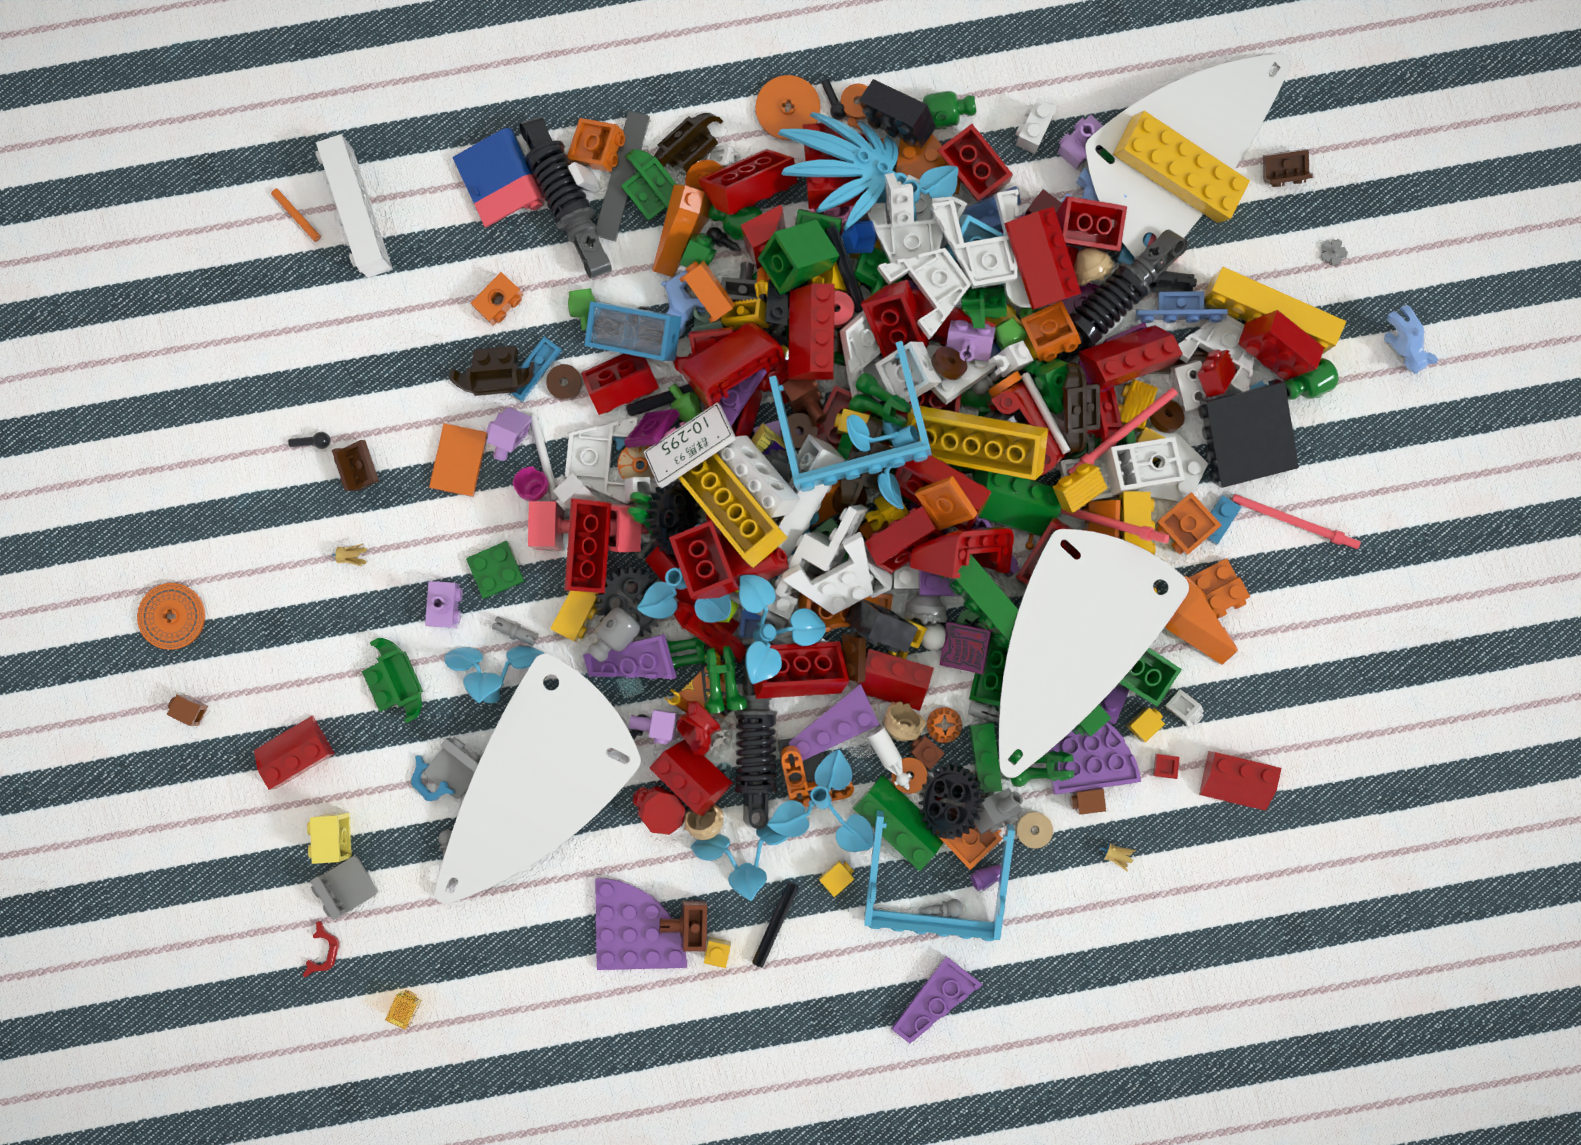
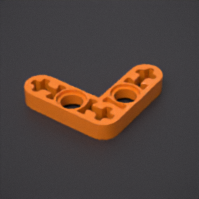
M787 746L781 751V762L789 799L798 801L804 807H808L809 801L812 800L809 797L808 791H812L818 785L815 781L807 783L800 750L795 746ZM789 754L794 756L795 765L793 766L790 765ZM797 772L801 774V778L798 781L789 779L792 773ZM852 780L846 787V790H834L835 793L829 792L832 801L846 799L853 794L854 786ZM798 793H801L802 799L797 798Z

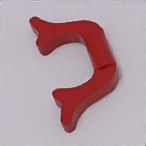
M322 921L316 922V932L313 934V938H324L329 942L326 961L324 964H317L312 960L306 961L307 969L303 973V977H308L315 971H327L335 965L340 946L339 940L324 928Z

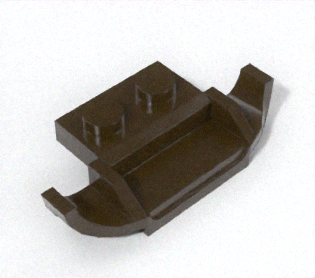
M702 113L694 118L688 116L657 144L659 149L654 157L658 159L663 167L666 163L672 168L677 165L687 173L693 164L700 161L719 144L716 138L710 134L711 132L707 126L712 122L721 124L723 120L712 113Z
M516 346L475 349L472 366L467 368L466 374L451 369L449 379L457 387L465 392L473 393L474 396L515 393L517 389L524 387L532 380L535 364L530 362L528 368L520 369L517 364L519 351Z
M1077 363L1066 364L1068 374L1062 388L1064 403L1063 435L1070 448L1067 454L1081 452L1085 448L1087 430L1100 429V384H1087L1085 372L1080 364Z
M871 417L866 423L869 437H880L883 430V421ZM878 441L870 443V450L863 452L853 444L847 461L894 448ZM882 468L881 472L869 474V472L860 474L858 478L852 480L840 479L842 490L841 503L853 506L863 486L880 492L878 475L884 473L885 468Z

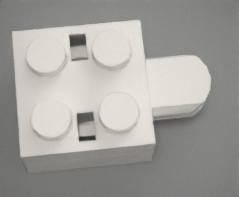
M909 342L904 345L914 388L918 397L942 381L932 366L931 358L923 342ZM898 350L875 364L881 376L877 382L889 393L897 394L907 402H910L900 359L896 360L895 354L898 353Z

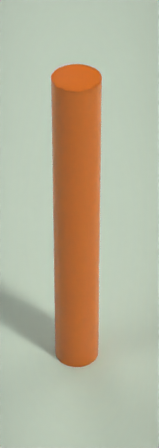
M278 188L271 192V195L314 242L321 238V235Z

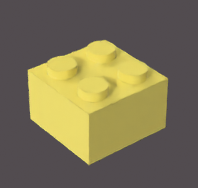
M350 812L310 817V822L307 823V833L311 836L308 856L312 858V864L340 862L352 857Z

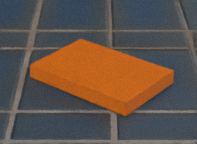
M443 423L429 488L474 497L488 434L484 431Z

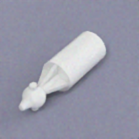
M884 726L872 730L867 734V738L881 763L886 769L897 775L896 781H894L895 785L903 786L908 790L910 788L909 778L912 776L910 773H903L902 757Z

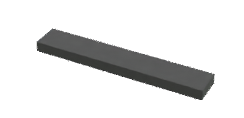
M628 111L623 129L625 143L623 146H619L617 152L618 164L612 168L596 226V235L599 238L615 242L617 240L628 201V196L621 188V185L635 175L636 172L634 166L624 156L632 149L642 150L650 122V116Z

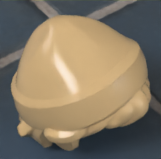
M1090 247L1080 250L1077 253L1073 266L1079 286H1085L1094 280L1104 281L1105 276L1111 274L1114 264L1111 257L1105 251Z
M892 702L887 708L883 720L889 736L898 741L917 739L926 725L925 719L920 714H917L910 707V704L902 705V702Z
M714 804L702 817L690 808L684 815L686 825L684 829L695 839H711L723 827V811Z

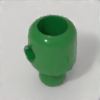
M942 91L927 94L922 101L928 105L936 129L957 126L960 122V115L974 116L976 114L975 96L967 95L963 99H958L955 92Z
M712 204L708 217L712 221H722L723 230L735 240L744 241L741 225L763 214V212L754 206L740 209L736 214L727 215L725 212L717 210Z
M1321 358L1316 370L1284 381L1287 397L1289 400H1295L1300 395L1306 399L1320 398L1336 388L1339 375L1335 365L1330 360Z

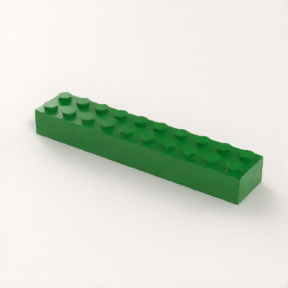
M970 554L969 566L963 565L958 570L960 578L952 579L945 577L950 582L948 586L956 596L959 594L965 600L964 606L971 613L975 612L980 617L978 620L980 625L985 630L990 629L995 635L993 637L994 641L1001 648L1005 647L1008 650L1019 610ZM1098 704L1072 732L1075 735L1080 734L1081 736L1091 737L1111 717Z

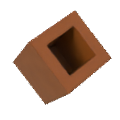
M176 694L168 704L169 710L166 715L186 725L199 726L208 705L185 694Z
M1103 788L1076 791L1070 796L1071 807L1079 815L1106 812Z

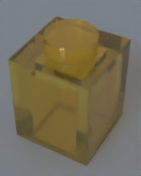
M408 990L399 992L391 1005L385 1021L406 1030L411 1025L422 1000L417 998V994Z

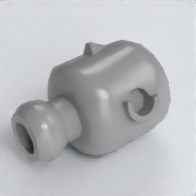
M619 607L612 609L595 628V633L599 640L589 646L588 652L599 662L605 661L611 649L621 652L638 635L640 625L623 609Z

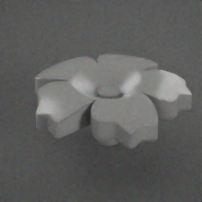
M1339 239L1332 240L1331 243L1325 241L1321 249L1324 253L1320 255L1322 260L1327 263L1330 261L1333 266L1339 265L1342 258L1347 257L1348 253L1345 247H1341L1342 241Z

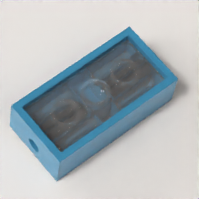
M590 301L584 346L661 361H675L682 316Z

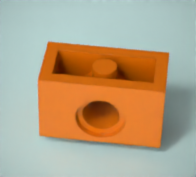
M500 272L470 304L494 326L506 318V313L511 307L515 308L522 301L523 293L511 280ZM498 296H503V302L499 305H495V298Z

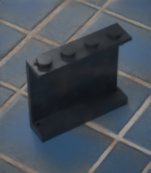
M1274 379L1268 381L1269 385L1209 401L1204 398L1199 399L1200 406H1198V412L1204 423L1202 435L1207 440L1208 445L1206 457L1211 462L1212 468L1209 474L1211 481L1217 486L1224 488L1299 468L1284 381Z

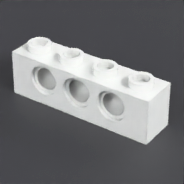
M747 435L737 436L735 441L719 451L718 455L771 518L789 515L800 497Z

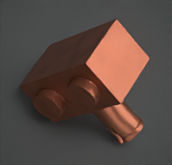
M788 380L782 384L787 402L794 413H804L810 416L815 425L825 422L827 415L822 411L823 407L820 401L823 397L818 390L819 386L815 380Z
M682 901V916H680V919L660 918V933L680 932L683 952L706 951L707 904L705 901Z

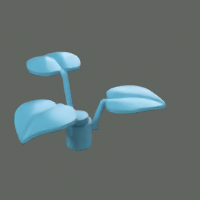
M957 166L936 167L926 171L921 176L919 184L915 180H907L902 184H912L914 221H917L915 203L920 199V192L924 195L929 193L931 199L951 197L955 193L958 177ZM884 188L875 203H885L886 207V189Z
M857 415L847 417L849 437L852 443L863 452L870 450V443L887 439L891 441L895 448L920 441L919 433L912 425L896 427L882 419L883 431L886 435L871 438L869 437L868 427L862 418ZM886 467L884 473L878 475L880 492L890 504L903 509L904 506L898 481L892 473H889L892 467Z
M680 567L679 569L672 568L666 573L665 580L667 583L656 582L649 587L642 601L637 606L641 613L652 618L665 619L676 611L678 604L674 598L677 595L675 588L680 590L687 588ZM728 594L720 598L697 599L695 602V613L702 621L714 623L726 620L730 615L731 601Z
M742 575L739 577L740 590L738 594L742 607L750 613H759L764 610L761 620L758 622L759 627L753 632L755 642L749 646L746 653L748 677L752 684H756L774 677L781 669V656L777 650L770 648L771 645L768 643L774 640L776 635L792 631L794 643L800 646H809L818 642L823 637L826 626L814 611L806 608L798 609L791 615L790 624L792 627L776 630L773 625L764 624L768 613L767 606L776 599L773 586L760 576Z
M525 645L510 649L506 653L508 661L505 662L501 677L495 673L484 672L482 674L478 662L483 660V654L475 648H457L444 655L446 666L455 671H465L475 667L477 672L470 673L463 679L466 691L478 703L482 700L486 703H496L500 700V687L504 686L503 681L508 667L512 665L515 669L528 668L537 656L545 653Z
M839 749L830 753L818 765L814 775L818 786L811 791L810 796L812 800L809 801L807 811L805 812L802 803L789 800L776 809L767 824L771 830L781 836L799 837L809 829L810 824L806 817L811 814L813 806H816L818 809L829 808L843 825L836 832V841L843 850L848 852L870 850L874 843V833L866 818L853 814L845 822L831 804L832 799L829 794L831 788L834 790L846 788L850 784L853 775L849 763Z
M768 825L762 829H756V835L761 839L758 841L754 865L743 863L740 867L736 864L730 850L727 849L730 845V839L724 835L717 834L708 840H696L690 849L696 857L706 861L716 860L723 853L727 854L735 869L728 877L729 885L738 894L752 901L756 893L767 881L766 872L758 867L762 844L766 842V844L771 846L778 845L789 837L775 833Z

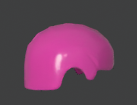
M532 466L521 469L514 476L512 482L517 494L526 501L542 499L547 494L549 488L547 476Z

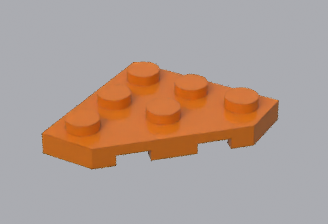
M931 134L922 149L915 145L911 147L900 138L896 173H903L907 177L911 175L920 180L926 171L936 167L948 166L937 152L942 145L933 134ZM958 177L957 188L954 194H959L961 181Z

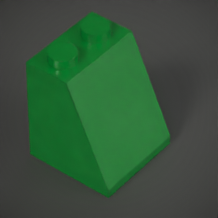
M816 219L775 231L758 257V260L781 295L831 269L840 255Z

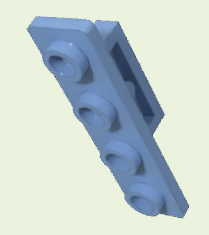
M1014 186L1005 191L1018 189V187ZM1020 194L1017 196V205L1021 204ZM995 195L967 207L963 213L974 217L997 231L1002 230Z
M1204 291L1159 292L1158 310H1136V320H1140L1141 323H1153L1154 320H1163L1165 323L1186 320L1188 323H1196L1199 320L1209 319V322L1217 323L1227 318L1228 310L1204 309Z

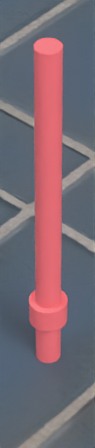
M1172 387L1092 452L1086 453L1079 458L1080 461L1070 468L1067 473L1069 475L1074 473L1076 468L1084 463L1095 464V460L1110 447L1114 446L1178 395L1177 391Z
M1235 493L1232 496L1231 501L1328 538L1332 543L1344 544L1354 549H1358L1361 541L1345 536L1344 532L1332 531Z
M1061 507V514L1131 533L1146 541L1155 540L1165 544L1169 541L1168 534L1154 531V528L1148 526L1139 527L1080 509L1072 514L1062 510Z

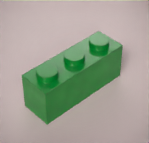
M994 724L968 725L974 773L976 774V781L981 782L977 789L984 790L983 793L1003 791Z

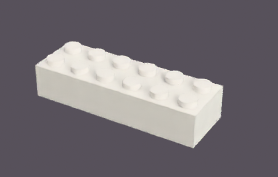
M342 134L316 142L318 151H315L319 163L323 164L325 169L322 172L323 178L327 185L330 184L332 192H329V196L333 205L337 206L336 218L340 226L343 225L345 233L342 235L345 244L351 248L352 253L349 254L352 265L357 267L358 271L365 274L368 278L393 270L353 148Z
M808 434L797 454L800 473L845 461L831 444ZM792 472L787 483L800 497V500L789 515L772 518L788 537L778 546L785 551L787 560L791 553L797 549L795 545L798 538L808 530L810 520L814 513L820 509L821 501L825 494L832 488V485L824 486V484L815 486L811 491H797L793 483Z

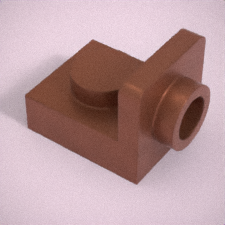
M925 735L922 738L918 737L910 745L912 747L910 753L929 770L945 754Z

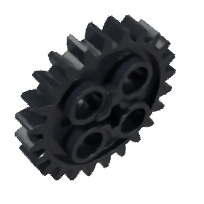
M671 482L663 488L656 487V493H651L653 500L648 501L651 507L646 509V512L650 514L649 518L645 519V521L650 522V526L647 528V531H652L650 539H656L654 546H660L659 551H665V554L675 555L669 537L700 524L698 519L702 518L701 515L697 514V511L700 509L699 506H695L697 501L692 498L690 492L681 482Z
M627 566L626 572L622 568H618V575L611 571L612 579L606 578L605 593L595 594L600 599V602H596L594 605L601 607L596 612V615L606 617L612 610L611 601L614 598H619V608L623 609L627 614H636L635 621L640 625L638 635L644 637L643 630L652 633L650 626H659L656 618L646 615L642 616L616 590L620 589L628 598L633 599V603L638 606L646 591L654 584L657 576L651 575L648 577L649 571L646 569L641 574L640 567H636L633 572L631 566ZM633 581L635 588L632 592L628 593L626 591V584Z
M948 764L947 767L940 766V771L934 770V778L927 777L929 784L922 785L925 793L921 792L919 795L924 798L918 804L923 806L919 814L925 815L921 821L928 823L926 829L932 830V834L938 835L940 838L954 840L955 837L962 838V833L969 834L968 827H976L973 821L974 819H981L977 813L984 810L979 807V803L984 802L985 799L979 798V795L984 790L977 789L981 782L975 780L976 774L970 773L969 769L962 766ZM938 796L962 802L966 804V807L964 808L961 806H956L953 804L937 801L936 797Z

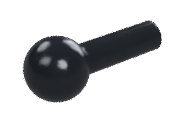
M826 79L821 84L831 104L830 114L834 119L841 120L846 116L844 105L839 102L829 79Z
M321 431L317 432L313 437L291 438L288 440L289 447L314 445L318 449H325L330 445L331 439L326 432Z

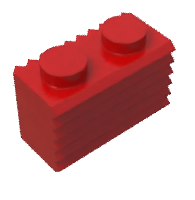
M1218 349L1210 352L1197 373L1207 398L1224 394L1238 371L1235 369L1236 366L1232 362L1233 358H1231L1229 350L1221 351Z

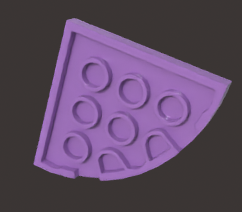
M1109 722L1103 725L1091 737L1081 736L1080 734L1075 735L1071 731L1047 752L1064 751L1072 754L1074 758L1073 762H1058V770H1074V777L1064 781L1051 780L1052 793L1055 795L1142 782L1134 755H1132L1125 743V739Z
M609 878L595 879L597 970L688 967L687 954L683 952L681 947L680 932H659L660 918L673 919L659 901L641 888L624 883L623 881Z

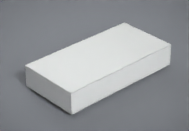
M576 162L568 166L578 186L594 193L601 189L590 169Z

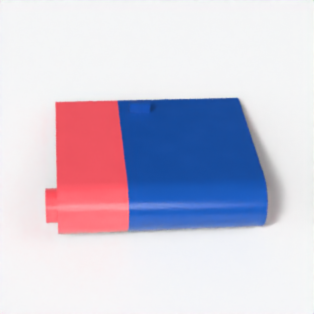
M512 128L502 129L452 157L486 228L523 207L537 210L543 206L545 201L544 195L541 193L533 172L525 161V155Z

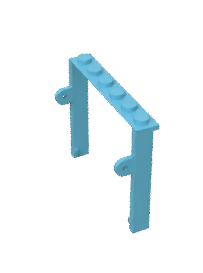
M902 341L896 342L898 353L895 356L896 360L900 359L921 438L920 442L800 473L799 459L793 444L781 394L784 388L783 385L779 386L776 375L769 377L793 476V483L797 491H811L815 486L821 484L830 486L836 484L837 480L856 479L860 474L866 472L875 474L881 472L882 468L889 466L892 468L905 465V462L912 460L920 462L932 455Z
M877 810L864 912V926H868L871 929L890 928L896 932L909 930L917 934L936 933L942 937L949 935L959 936L963 939L974 937L989 942L1000 940L1015 835L1014 825L1006 824V832L1003 835L1004 846L993 922L873 909L876 898V880L882 830L887 825V822H883L884 811Z

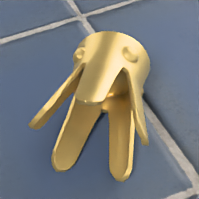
M363 543L350 547L338 546L336 553L332 554V556H335L338 564L349 563L362 567L361 564H366V561L354 557H359L360 553L367 551V548H355L362 546Z
M1110 842L1106 849L1100 847L1101 850L1105 851L1103 859L1114 862L1128 872L1127 863H1132L1133 859L1126 855L1130 856L1136 850L1117 847Z

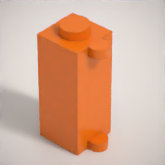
M704 260L699 264L695 261L685 268L687 273L680 277L679 280L681 283L687 282L711 315L708 319L710 323L733 309L735 303Z

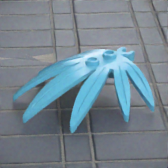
M812 112L810 117L825 124L848 141L828 133L808 129H781L778 135L844 161L812 160L801 162L784 168L781 174L803 177L860 176V179L853 180L839 187L817 208V213L834 208L867 189L856 202L846 220L844 230H847L863 217L880 197L885 188V174L894 173L897 182L900 181L901 183L906 181L907 176L903 173L892 171L898 158V148L891 137L886 135L882 143L872 128L859 121L857 125L869 141L868 143L848 125L832 117Z

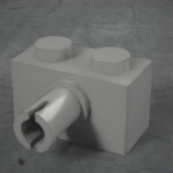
M1010 788L985 798L984 802L979 803V807L984 810L978 811L977 815L981 819H974V823L980 833L983 834L987 831L995 833L1004 827L1003 824L1006 826V824H1013L1018 821L1016 816L1023 812L1020 806L1023 802L1022 796L1016 791L1011 792Z

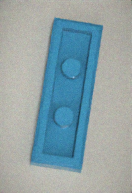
M544 336L520 366V369L528 368L530 362H534L535 370L532 380L524 387L517 389V392L510 394L523 403L562 352V349Z

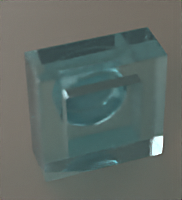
M621 677L616 679L624 700L646 692L640 677Z

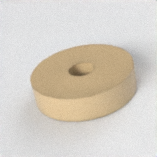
M1028 812L1018 820L1016 834L1020 842L1025 846L1041 848L1051 840L1053 826L1049 818L1044 814ZM1033 826L1038 827V832L1036 834L1031 833V828Z

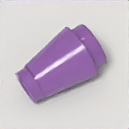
M1001 865L974 870V873L970 874L974 888L977 891H985L998 882Z

